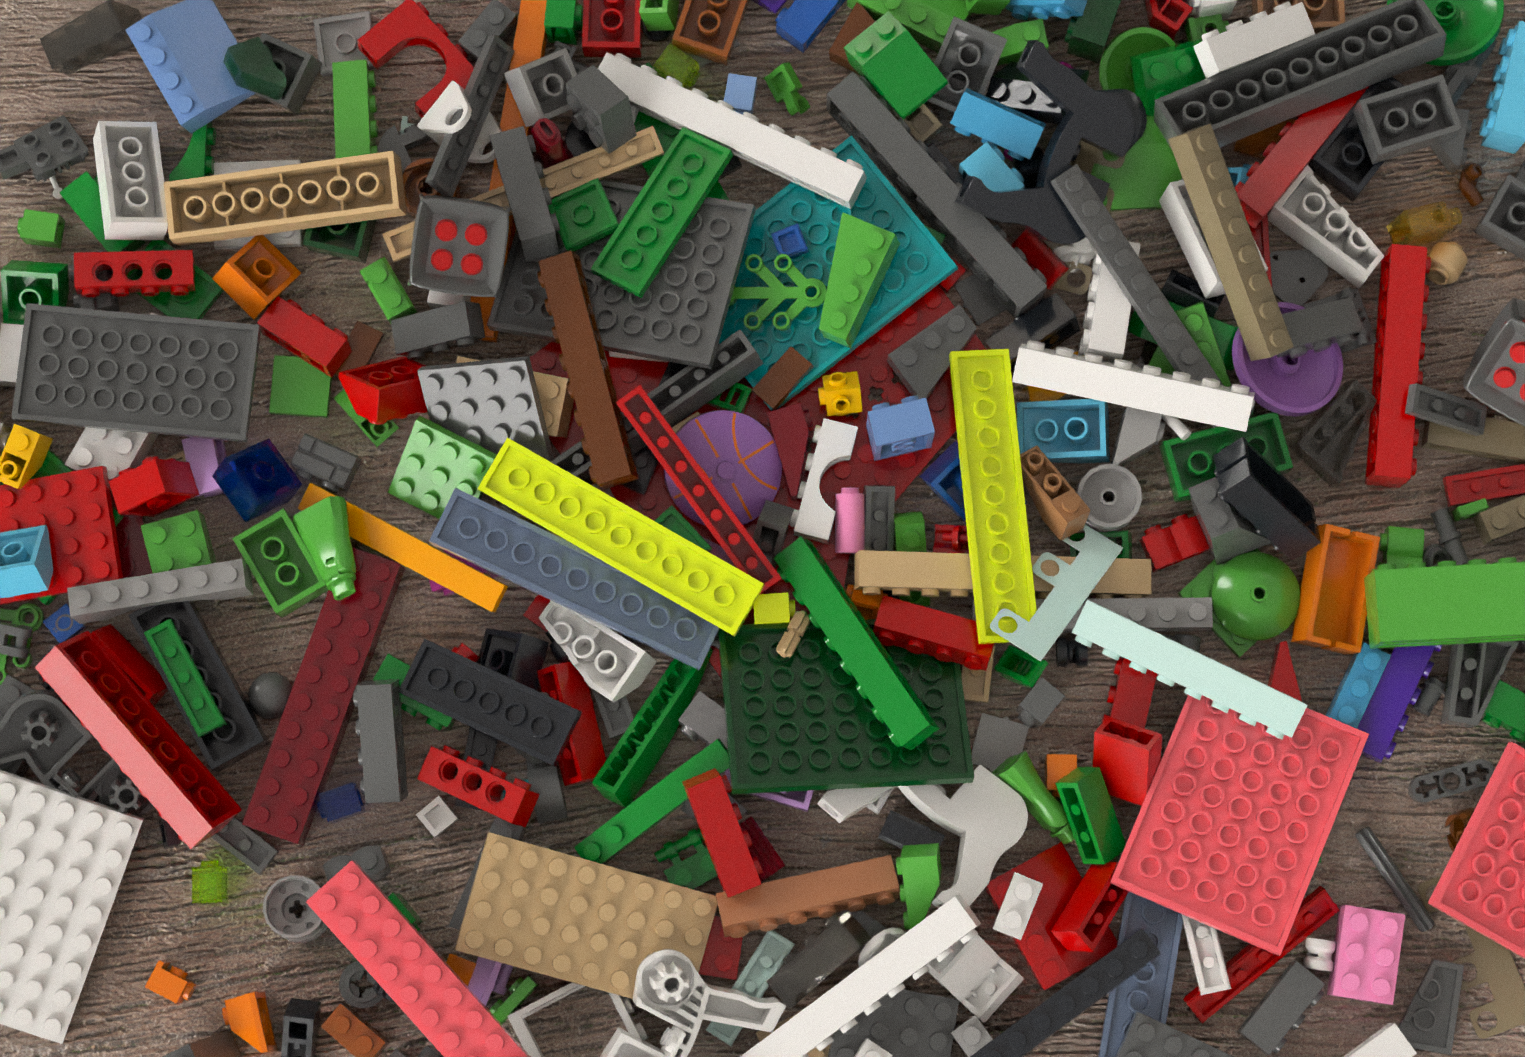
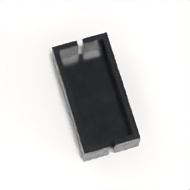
M1241 437L1214 455L1216 465L1214 473L1219 483V488L1217 489L1219 496L1225 503L1228 504L1230 502L1243 520L1248 519L1260 536H1266L1278 553H1284L1292 561L1321 543L1318 526L1315 523L1316 516L1313 504L1244 437Z

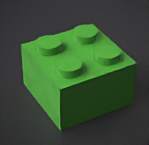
M195 510L141 525L152 573L216 563L205 516L200 511Z

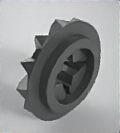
M359 961L351 963L344 969L340 977L339 989L343 999L351 1006L370 1008L380 1002L383 997L377 995L373 987L365 989L361 998L360 987L351 983V981L362 980L363 975L367 971ZM367 971V981L374 985L376 980Z

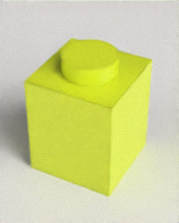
M788 592L760 594L753 605L754 624L790 623V618H793L795 614V600H789Z

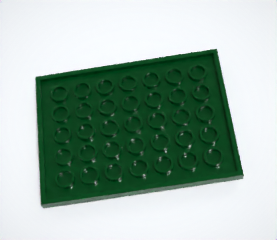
M866 619V622L873 630L876 619ZM812 622L809 623L802 637L799 636L801 640L792 657L786 658L776 652V647L784 632H788L787 627L789 623L741 625L735 637L719 628L718 642L732 794L973 783L974 771L959 663L952 661L942 662L934 656L923 653L914 654L905 648L894 645H883L940 728L914 749L909 750L901 746L897 747L888 736L890 729L885 722L881 723L875 717L871 710L874 707L869 698H863L855 686L858 682L853 675L850 676L844 671L839 663L842 658L837 651L833 652L824 641L825 633L821 628H816Z

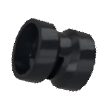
M1065 637L1057 638L1055 645L1057 667H1066L1068 664H1076L1078 667L1087 666L1088 646L1075 640H1067Z

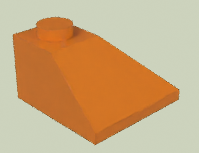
M251 992L225 1000L226 1007L222 1008V1015L225 1025H230L231 1031L261 1053L278 1050L265 992Z

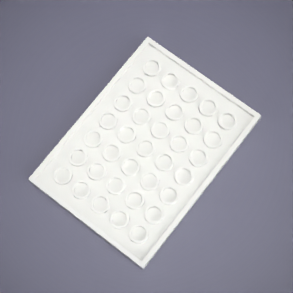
M0 770V1024L63 1044L144 818L130 813L118 812V809L79 796L75 798L70 793Z

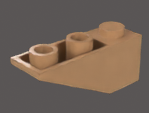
M1037 445L1020 454L1023 481L1046 525L1060 541L1082 530L1091 511L1090 508Z

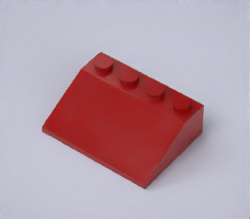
M1062 842L989 881V884L985 887L999 912L1014 872L1043 883L1022 939L1013 938L1041 990H1046L1104 957L1117 947V940L1109 926L1093 952L1067 951L1051 932L1082 881V877Z

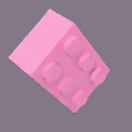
M1340 905L1334 940L1336 942V950L1332 954L1334 967L1333 972H1330L1327 995L1393 1005L1405 915L1350 905Z

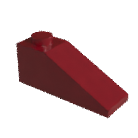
M801 403L767 412L768 423L776 443L791 501L797 500L809 438L808 428L813 426L809 410L803 411Z

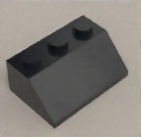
M1010 62L991 77L986 97L1044 123L1059 124L1066 115L1062 109L1016 68L1018 62ZM1070 68L1087 84L1090 73L1088 70Z
M486 628L479 653L480 658L477 663L537 690L539 686L537 671L543 667L549 642L523 633Z

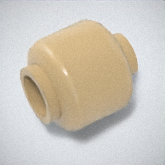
M1452 241L1435 244L1428 255L1431 257V268L1427 277L1438 285L1456 282L1468 261L1462 247Z

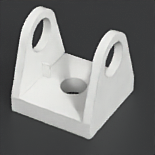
M452 80L417 124V127L439 146H441L446 133L452 134L459 131L470 119L472 110L464 94V89ZM463 109L461 118L455 124L450 125L454 114ZM488 112L468 162L488 163L495 159L493 150L483 155L485 146L491 141L489 135L502 132L495 116Z

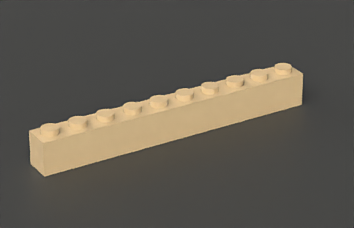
M859 550L855 553L854 590H863L864 595H880L881 590L892 591L894 596H909L910 591H921V596L937 597L939 592H951V597L965 598L968 597V593H973L970 557L968 553ZM1031 555L1032 567L1040 556ZM1056 556L1064 562L1068 563L1069 565H1071L1076 558ZM1116 558L1089 596L1096 597V599H1109L1113 597L1145 598L1151 595V559ZM1045 560L1041 563V571L1045 575L1055 576L1059 573V565L1055 561ZM1033 573L1035 595H1038V599H1046L1054 586Z

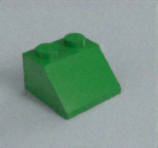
M11 260L0 270L4 324L24 325L27 303L66 307L69 295L68 264Z

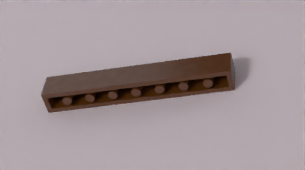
M570 250L540 260L538 263L541 271L537 272L541 287L546 289L548 297L544 300L546 310L554 319L555 326L552 327V333L556 343H560L562 354H559L561 366L564 371L568 372L570 381L566 383L567 390L571 399H575L577 409L574 410V416L578 426L583 429L584 437L581 438L585 454L589 455L592 465L589 466L591 479L604 489L639 479L619 406L616 404L618 399L580 257Z

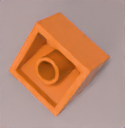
M257 235L234 254L212 279L254 320L300 276L301 272L264 235Z

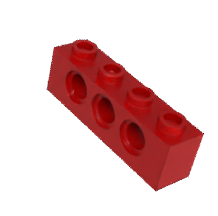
M193 250L74 253V287L76 293L82 294V297L96 298L100 296V293H112L114 297H127L129 293L139 292L143 296H157L159 292H171L172 295L176 296L188 295L189 291H195ZM134 269L143 272L138 280L128 279V273ZM161 269L172 271L171 277L166 280L159 279L157 273ZM103 270L113 272V276L107 281H101L97 277Z
M444 745L443 749L431 746L418 775V780L507 822L522 827L527 826L540 795L530 790L532 784L516 777L514 782L506 779L508 773L492 766L490 771L482 768L483 761L471 756H467L465 760L459 757L461 751ZM458 767V774L454 778V771ZM482 779L481 786L477 789L478 781ZM505 789L506 794L504 799L501 801V794Z

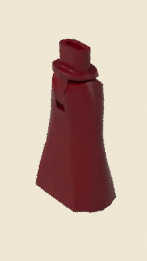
M542 118L535 123L531 133L537 152L532 154L536 160L540 162L543 160V169L574 157L563 142L558 127L550 119Z

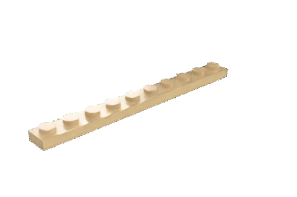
M651 126L636 132L637 136L610 154L602 147H598L543 169L545 178L540 179L542 188L548 187L551 199L596 178H599V180L664 155L654 127ZM504 185L470 199L496 204L501 207L509 206ZM415 221L382 234L394 262L411 255Z

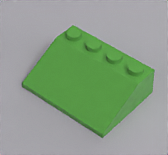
M847 0V6L851 9L854 8L856 2L861 4L875 21L889 11L907 29L916 42L939 53L953 17L955 16L968 22L972 14L967 13L964 0Z
M1147 116L1144 134L1126 153L1124 163L1120 168L1115 169L1094 163L1091 175L1109 183V188L1113 189L1114 199L1110 210L1162 208L1159 200L1169 183L1182 180L1173 151L1154 122V116ZM1103 151V156L1108 161H1115L1119 158ZM1107 196L1103 202L1104 206L1107 204Z

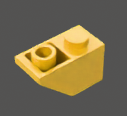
M14 424L0 457V482L21 489L42 467L53 438Z

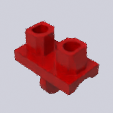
M935 524V540L932 552L969 554L967 527Z

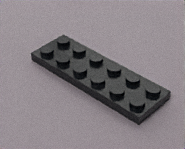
M425 638L398 690L404 696L555 767L582 714L581 711Z

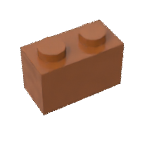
M340 1003L321 1025L328 1034L355 1057H378L390 1043L389 1040L346 1003Z

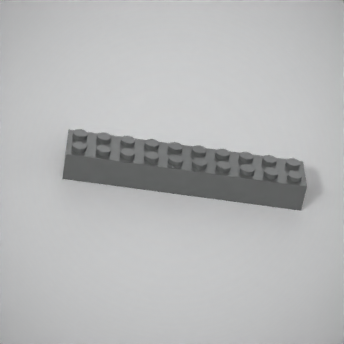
M1398 0L1155 100L1154 122L1169 146L1168 139L1211 123L1218 145L1222 147L1443 56L1447 34L1423 0Z
M854 72L849 74L827 93L826 110L849 136H853L874 164L934 230L946 235L945 242L975 273L1014 319L1031 310L1044 297L1047 289L1045 276L1037 268L1032 270L1025 262L1027 260L1025 254L1018 247L1013 248L1006 241L1008 237L998 225L993 227L986 217L955 203L962 185L959 182L955 184L948 177L949 171L940 161L935 162L928 155L930 153L928 147L920 139L916 141L909 134L911 132L909 126L901 118L897 120L890 113L892 110L890 105L882 97L878 99L871 92L872 86L863 76L858 77Z

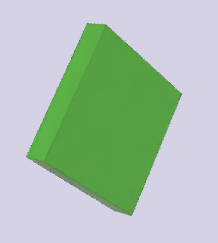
M274 355L269 413L328 418L332 378L299 357Z

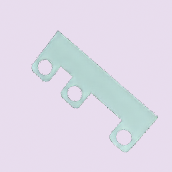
M1086 524L1083 528L1085 532L1083 540L1078 542L1072 541L1069 538L1062 540L1080 551L1071 565L1049 552H1044L1033 565V573L1053 585L1054 588L1028 622L1011 610L1004 608L998 612L990 623V628L993 632L1040 662L1123 549V547ZM1045 560L1055 561L1059 565V573L1055 576L1045 575L1041 571V563ZM1009 616L1014 618L1018 625L1016 631L1013 633L1003 632L998 625L1002 617Z

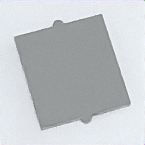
M982 713L971 752L972 763L989 768L990 772L994 771L1008 757L1023 752L1029 727L1025 724L1010 721L1007 716L999 718Z

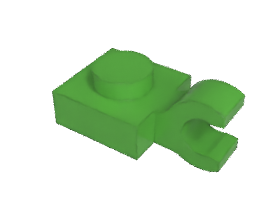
M790 62L782 63L764 78L776 102H785L791 116L798 112L803 114L810 109L806 98L797 92L802 88V85Z

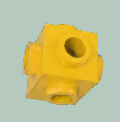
M857 371L847 373L835 372L831 375L822 376L823 387L818 388L820 405H826L827 416H844L849 413L863 412Z

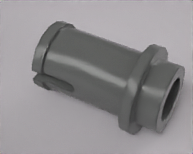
M1430 677L1429 681L1424 682L1426 686L1412 707L1427 717L1430 716L1441 694L1445 695L1446 693L1444 691L1446 685L1433 677Z

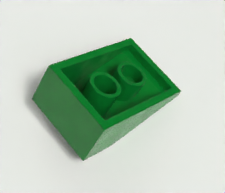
M889 11L844 47L850 65L870 83L872 88L903 120L948 84L947 79L907 29Z

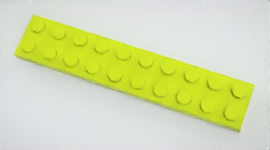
M1009 349L951 351L949 354L978 644L1007 643L1009 641L993 632L990 628V623L998 612L1006 608L1029 622L1037 611ZM1009 616L1002 617L998 622L999 628L1005 633H1013L1018 626L1016 620Z
M509 438L504 442L477 488L479 491L734 637L765 586L764 583Z

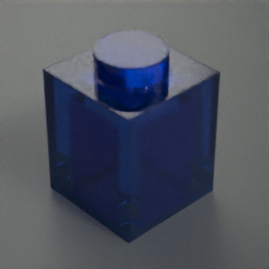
M352 782L319 793L321 801L317 802V807L321 818H327L329 823L333 824L366 812L356 783Z

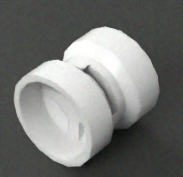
M1306 938L1305 947L1308 953L1307 957L1303 960V966L1306 969L1333 972L1334 962L1331 958L1332 953L1336 950V942Z

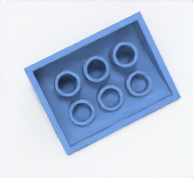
M185 0L151 13L125 29L178 122L191 134L264 88L213 0Z

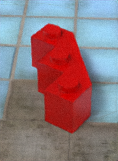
M1144 0L1149 26L1165 33L1174 41L1186 24L1187 19L1190 18L1193 8L1182 0Z

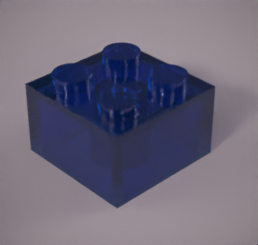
M269 438L225 457L212 475L245 522L288 503L302 486L301 481Z

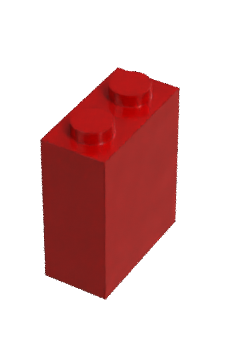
M1110 716L1106 717L1094 732L1093 767H1100L1109 795L1142 806L1161 761L1162 734Z

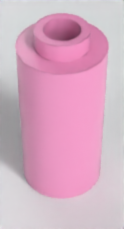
M841 488V493L835 494V553H857L859 550H865V494L859 493V488Z

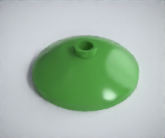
M1148 27L1131 28L1120 33L1108 44L1101 57L1099 80L1102 90L1126 89L1136 94L1129 56L1176 45L1175 42L1165 33Z
M1261 552L1244 553L1229 560L1217 573L1211 589L1212 607L1221 625L1233 635L1251 641L1267 640L1285 631L1296 618L1300 602V588L1292 570L1277 557ZM1255 589L1263 591L1264 597L1262 599L1254 596Z

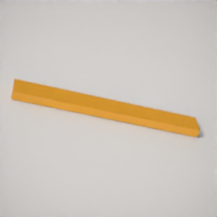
M309 483L297 509L302 511L329 496L334 497L337 495L314 483ZM346 500L350 537L491 612H496L508 588L506 584Z

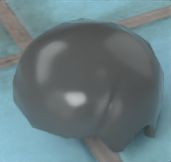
M268 672L261 674L252 682L248 692V700L255 715L263 719H277L282 716L292 690V685L288 678L278 672Z

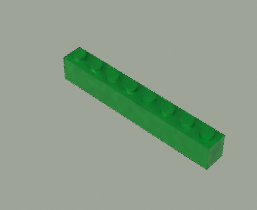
M800 536L775 556L774 560L779 565L777 572L785 582L791 583L795 589L792 592L795 599L802 606L806 605L810 611L808 617L813 625L823 630L826 635L824 641L833 652L837 651L842 658L839 662L841 667L848 675L854 676L858 682L855 685L861 696L865 699L869 698L874 706L871 710L875 717L881 723L885 722L890 729L888 736L897 747L901 746L912 750L940 729L812 541Z

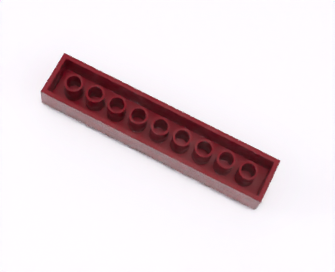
M353 547L356 563V580L353 583L356 592L342 600H335L332 591L328 590L242 825L302 846H304L355 707L353 701L356 685L363 682L405 570L400 563Z

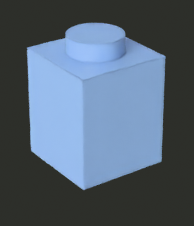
M728 73L724 101L734 107L733 111L742 115L744 112L753 114L757 91V77Z

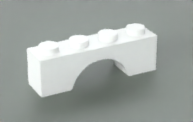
M826 418L823 419L822 426L816 425L812 442L817 443L815 453L808 454L805 470L810 471L807 482L801 481L797 498L802 499L799 510L794 509L790 521V526L795 527V536L828 544L836 511L830 508L823 500L819 485L823 474L829 467L838 462L851 459L858 432L857 426Z

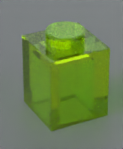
M671 43L668 44L653 65L658 76L664 79L667 76L675 78L683 84V88L687 86L691 88L700 76L698 62Z
M215 860L201 861V867H192V903H228L227 867L219 866V861Z

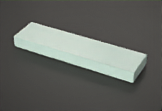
M774 930L767 931L732 989L739 990L752 997L762 998L795 944ZM711 1021L706 1031L732 1046L743 1027Z

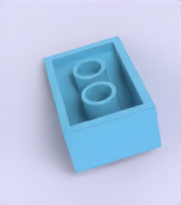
M1094 399L1017 402V431L1020 454L1037 445L1050 462L1084 464L1110 462L1107 402Z

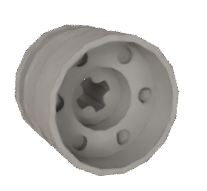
M289 875L277 880L268 889L264 897L263 913L266 923L279 936L293 943H307L317 939L328 927L309 907L306 901L321 887L315 881L300 875ZM298 904L307 908V911L302 912L301 918L293 913V911L298 910Z

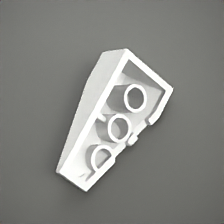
M551 600L539 616L543 625L569 657V660L583 676L588 686L613 703L638 688L657 662L647 652L610 628Z

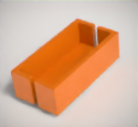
M1330 524L1318 525L1321 543L1307 551L1300 588L1299 608L1294 622L1291 642L1315 648L1321 647L1323 650L1344 655L1360 653L1367 617L1364 578L1372 572V569H1375L1380 537L1358 531L1350 532V529Z

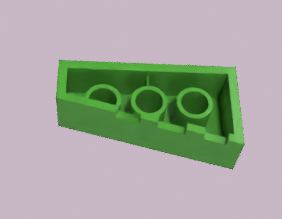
M367 59L332 62L335 159L379 153L375 139L378 138L377 121L374 120V113L377 112L376 96L372 95V88L376 87L375 71L369 70Z
M842 212L819 330L824 338L851 349L900 242L896 234Z

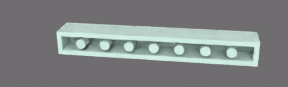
M1088 599L1072 629V633L1077 635L1075 641L1090 648L1095 643L1104 648L1102 654L1117 661L1122 656L1131 661L1129 665L1131 668L1144 674L1149 669L1158 674L1157 680L1171 687L1176 682L1186 687L1184 693L1198 700L1203 695L1213 700L1211 706L1225 713H1228L1229 709L1239 712L1241 714L1238 719L1252 726H1255L1257 722L1268 726L1267 733L1279 739H1283L1284 735L1292 738L1307 707V704Z

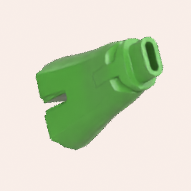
M329 496L295 514L292 522L310 552L327 589L332 591L335 600H342L356 592L353 583L356 580V563L350 541L346 500L340 496Z
M1026 751L1008 757L991 772L1023 798L1027 811L1043 829L1051 831L1049 835L1052 838L1058 837L1063 844H1068L1074 840L1064 807L1045 787Z

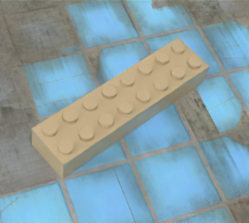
M394 151L164 182L169 240L178 246L407 215L401 158Z

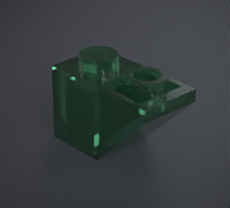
M259 36L227 48L223 63L237 86L275 100L282 98L286 87V77L281 69H277L272 60V53L269 47L263 45Z

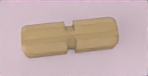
M805 611L795 612L787 627L788 632H784L776 647V652L784 658L792 657L801 640L799 636L802 637L811 622Z

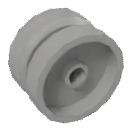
M1101 464L1089 470L1081 479L1076 489V493L1091 510L1085 524L1097 532L1119 531L1125 528L1138 513L1142 502L1141 486L1136 476L1125 467L1116 464ZM1106 494L1112 497L1111 502H1106L1103 497Z

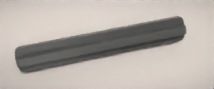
M1365 827L1355 834L1357 840L1419 931L1426 932L1435 925L1434 920L1371 828Z

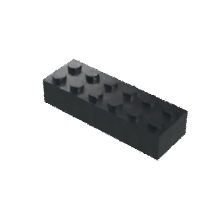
M193 601L145 607L128 615L211 770L220 772L270 744ZM168 619L173 620L227 723L201 738L198 737L144 635V632Z

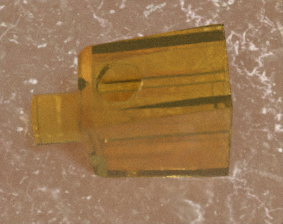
M1440 201L1407 209L1386 227L1392 244L1420 246L1441 239L1455 225L1461 224L1462 214L1459 208L1448 209L1446 203Z

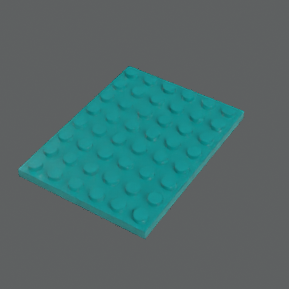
M852 135L832 150L837 155L836 158L844 162L850 159L863 166L862 170H864L867 179L852 209L791 182L755 211L735 286L769 287L756 273H752L746 268V258L751 254H757L763 259L764 265L785 287H798L786 273H781L775 268L774 260L779 254L771 236L772 233L796 223L801 228L809 252L793 258V265L806 279L816 278L821 280L826 289L842 212L896 234L900 245L851 349L824 338L820 332L819 325L824 302L818 307H806L792 321L790 328L786 331H780L773 325V317L778 312H786L797 299H785L763 321L762 327L757 331H751L744 325V317L750 312H756L768 299H738L734 305L729 306L719 344L741 329L764 363L745 376L753 388L790 346L814 366L777 409L958 269L954 261ZM753 259L750 262V267L753 269L757 268L760 261ZM780 260L779 267L786 268L789 262L785 261L782 263ZM814 287L809 288L807 296L814 297L817 289ZM751 317L748 322L749 326H755L758 323V318ZM780 317L777 321L778 326H784L787 323V318ZM766 404L771 411H774L768 404Z

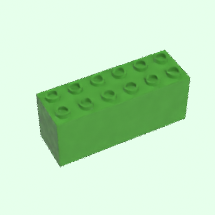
M1516 557L1500 558L1498 562L1487 564L1486 559L1468 560V564L1456 565V561L1438 562V565L1426 567L1425 562H1415L1407 564L1408 567L1396 569V564L1377 565V569H1372V572L1364 578L1370 649L1525 641V561L1517 562Z

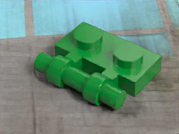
M692 828L687 831L688 835L673 843L670 840L663 844L664 847L654 852L659 863L670 858L674 865L663 871L669 883L695 889L718 876L708 849L702 843L703 836L700 828L697 830ZM694 845L697 853L681 861L678 853Z

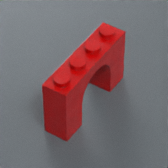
M405 0L358 39V49L377 70L401 50L411 46H425L441 56L446 65L444 77L433 89L415 103V112L422 119L452 80L465 90L475 65L472 66L466 59L468 57L467 53L459 44L453 45L447 38L449 35L440 23L434 24L428 17L430 14L422 3Z

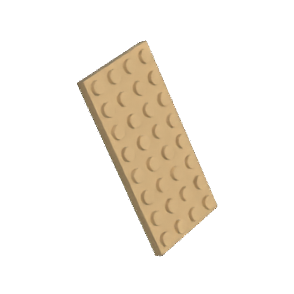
M488 832L454 950L633 999L637 969L641 962L653 952L664 949L679 951L689 958L699 973L718 904L715 895Z

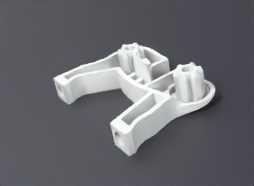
M979 765L974 770L973 783H963L950 799L946 796L945 789L939 784L835 789L827 791L817 804L838 823H841L898 787L906 798L925 816L947 831L960 836L954 882L950 889L942 891L932 901L936 908H940L959 894L967 905L970 906L989 884L992 871L1000 856L1022 837L1028 821L1027 807L1023 798L982 765Z
M672 949L659 950L648 955L639 965L636 974L633 1002L636 1006L673 1024L672 1028L668 1027L661 1037V1049L618 1027L600 1057H687L695 1042L702 1020L772 1033L786 1005L774 996L757 998L739 990L707 984L703 981L689 958L683 953Z

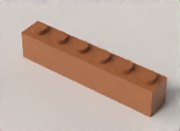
M887 855L761 883V885L729 898L725 892L716 893V900L724 937L740 938L746 936L750 931L759 929L761 931H771L776 929L778 925L786 923L798 925L806 922L809 918L818 916L820 918H829L836 915L837 912L844 910L856 912L864 909L867 905L876 903L878 905H887L899 898L900 887L892 856Z

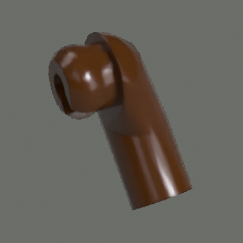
M1471 163L1463 168L1458 183L1459 190L1472 208L1485 200L1476 188L1479 176L1483 172L1481 166L1477 163Z

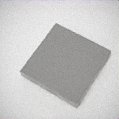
M370 11L313 19L318 59L322 62L320 67L322 77L333 75L332 62L367 59L358 49V39L373 28ZM367 59L369 70L376 69Z

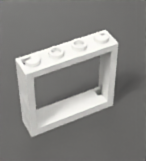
M571 982L507 1016L524 1050L530 1057L544 1056L525 1018L584 988V985ZM609 993L628 1032L642 1040L648 1039L641 1022L635 1025L630 1015L635 1010L629 998Z

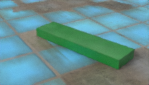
M168 619L144 632L198 737L201 738L227 724L173 620Z

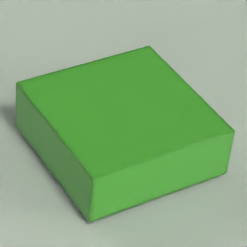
M1486 498L1459 506L1452 511L1454 520L1458 522L1488 510L1489 506Z

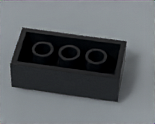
M1390 77L1369 86L1359 100L1401 88L1404 85L1395 78ZM1357 103L1308 164L1315 174L1352 202L1385 162L1382 161L1375 164L1371 162L1353 112Z

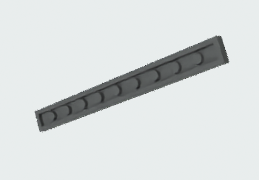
M1078 165L1072 166L1050 181L1174 370L1190 374V379L1202 381L1203 378H1212L1220 381Z

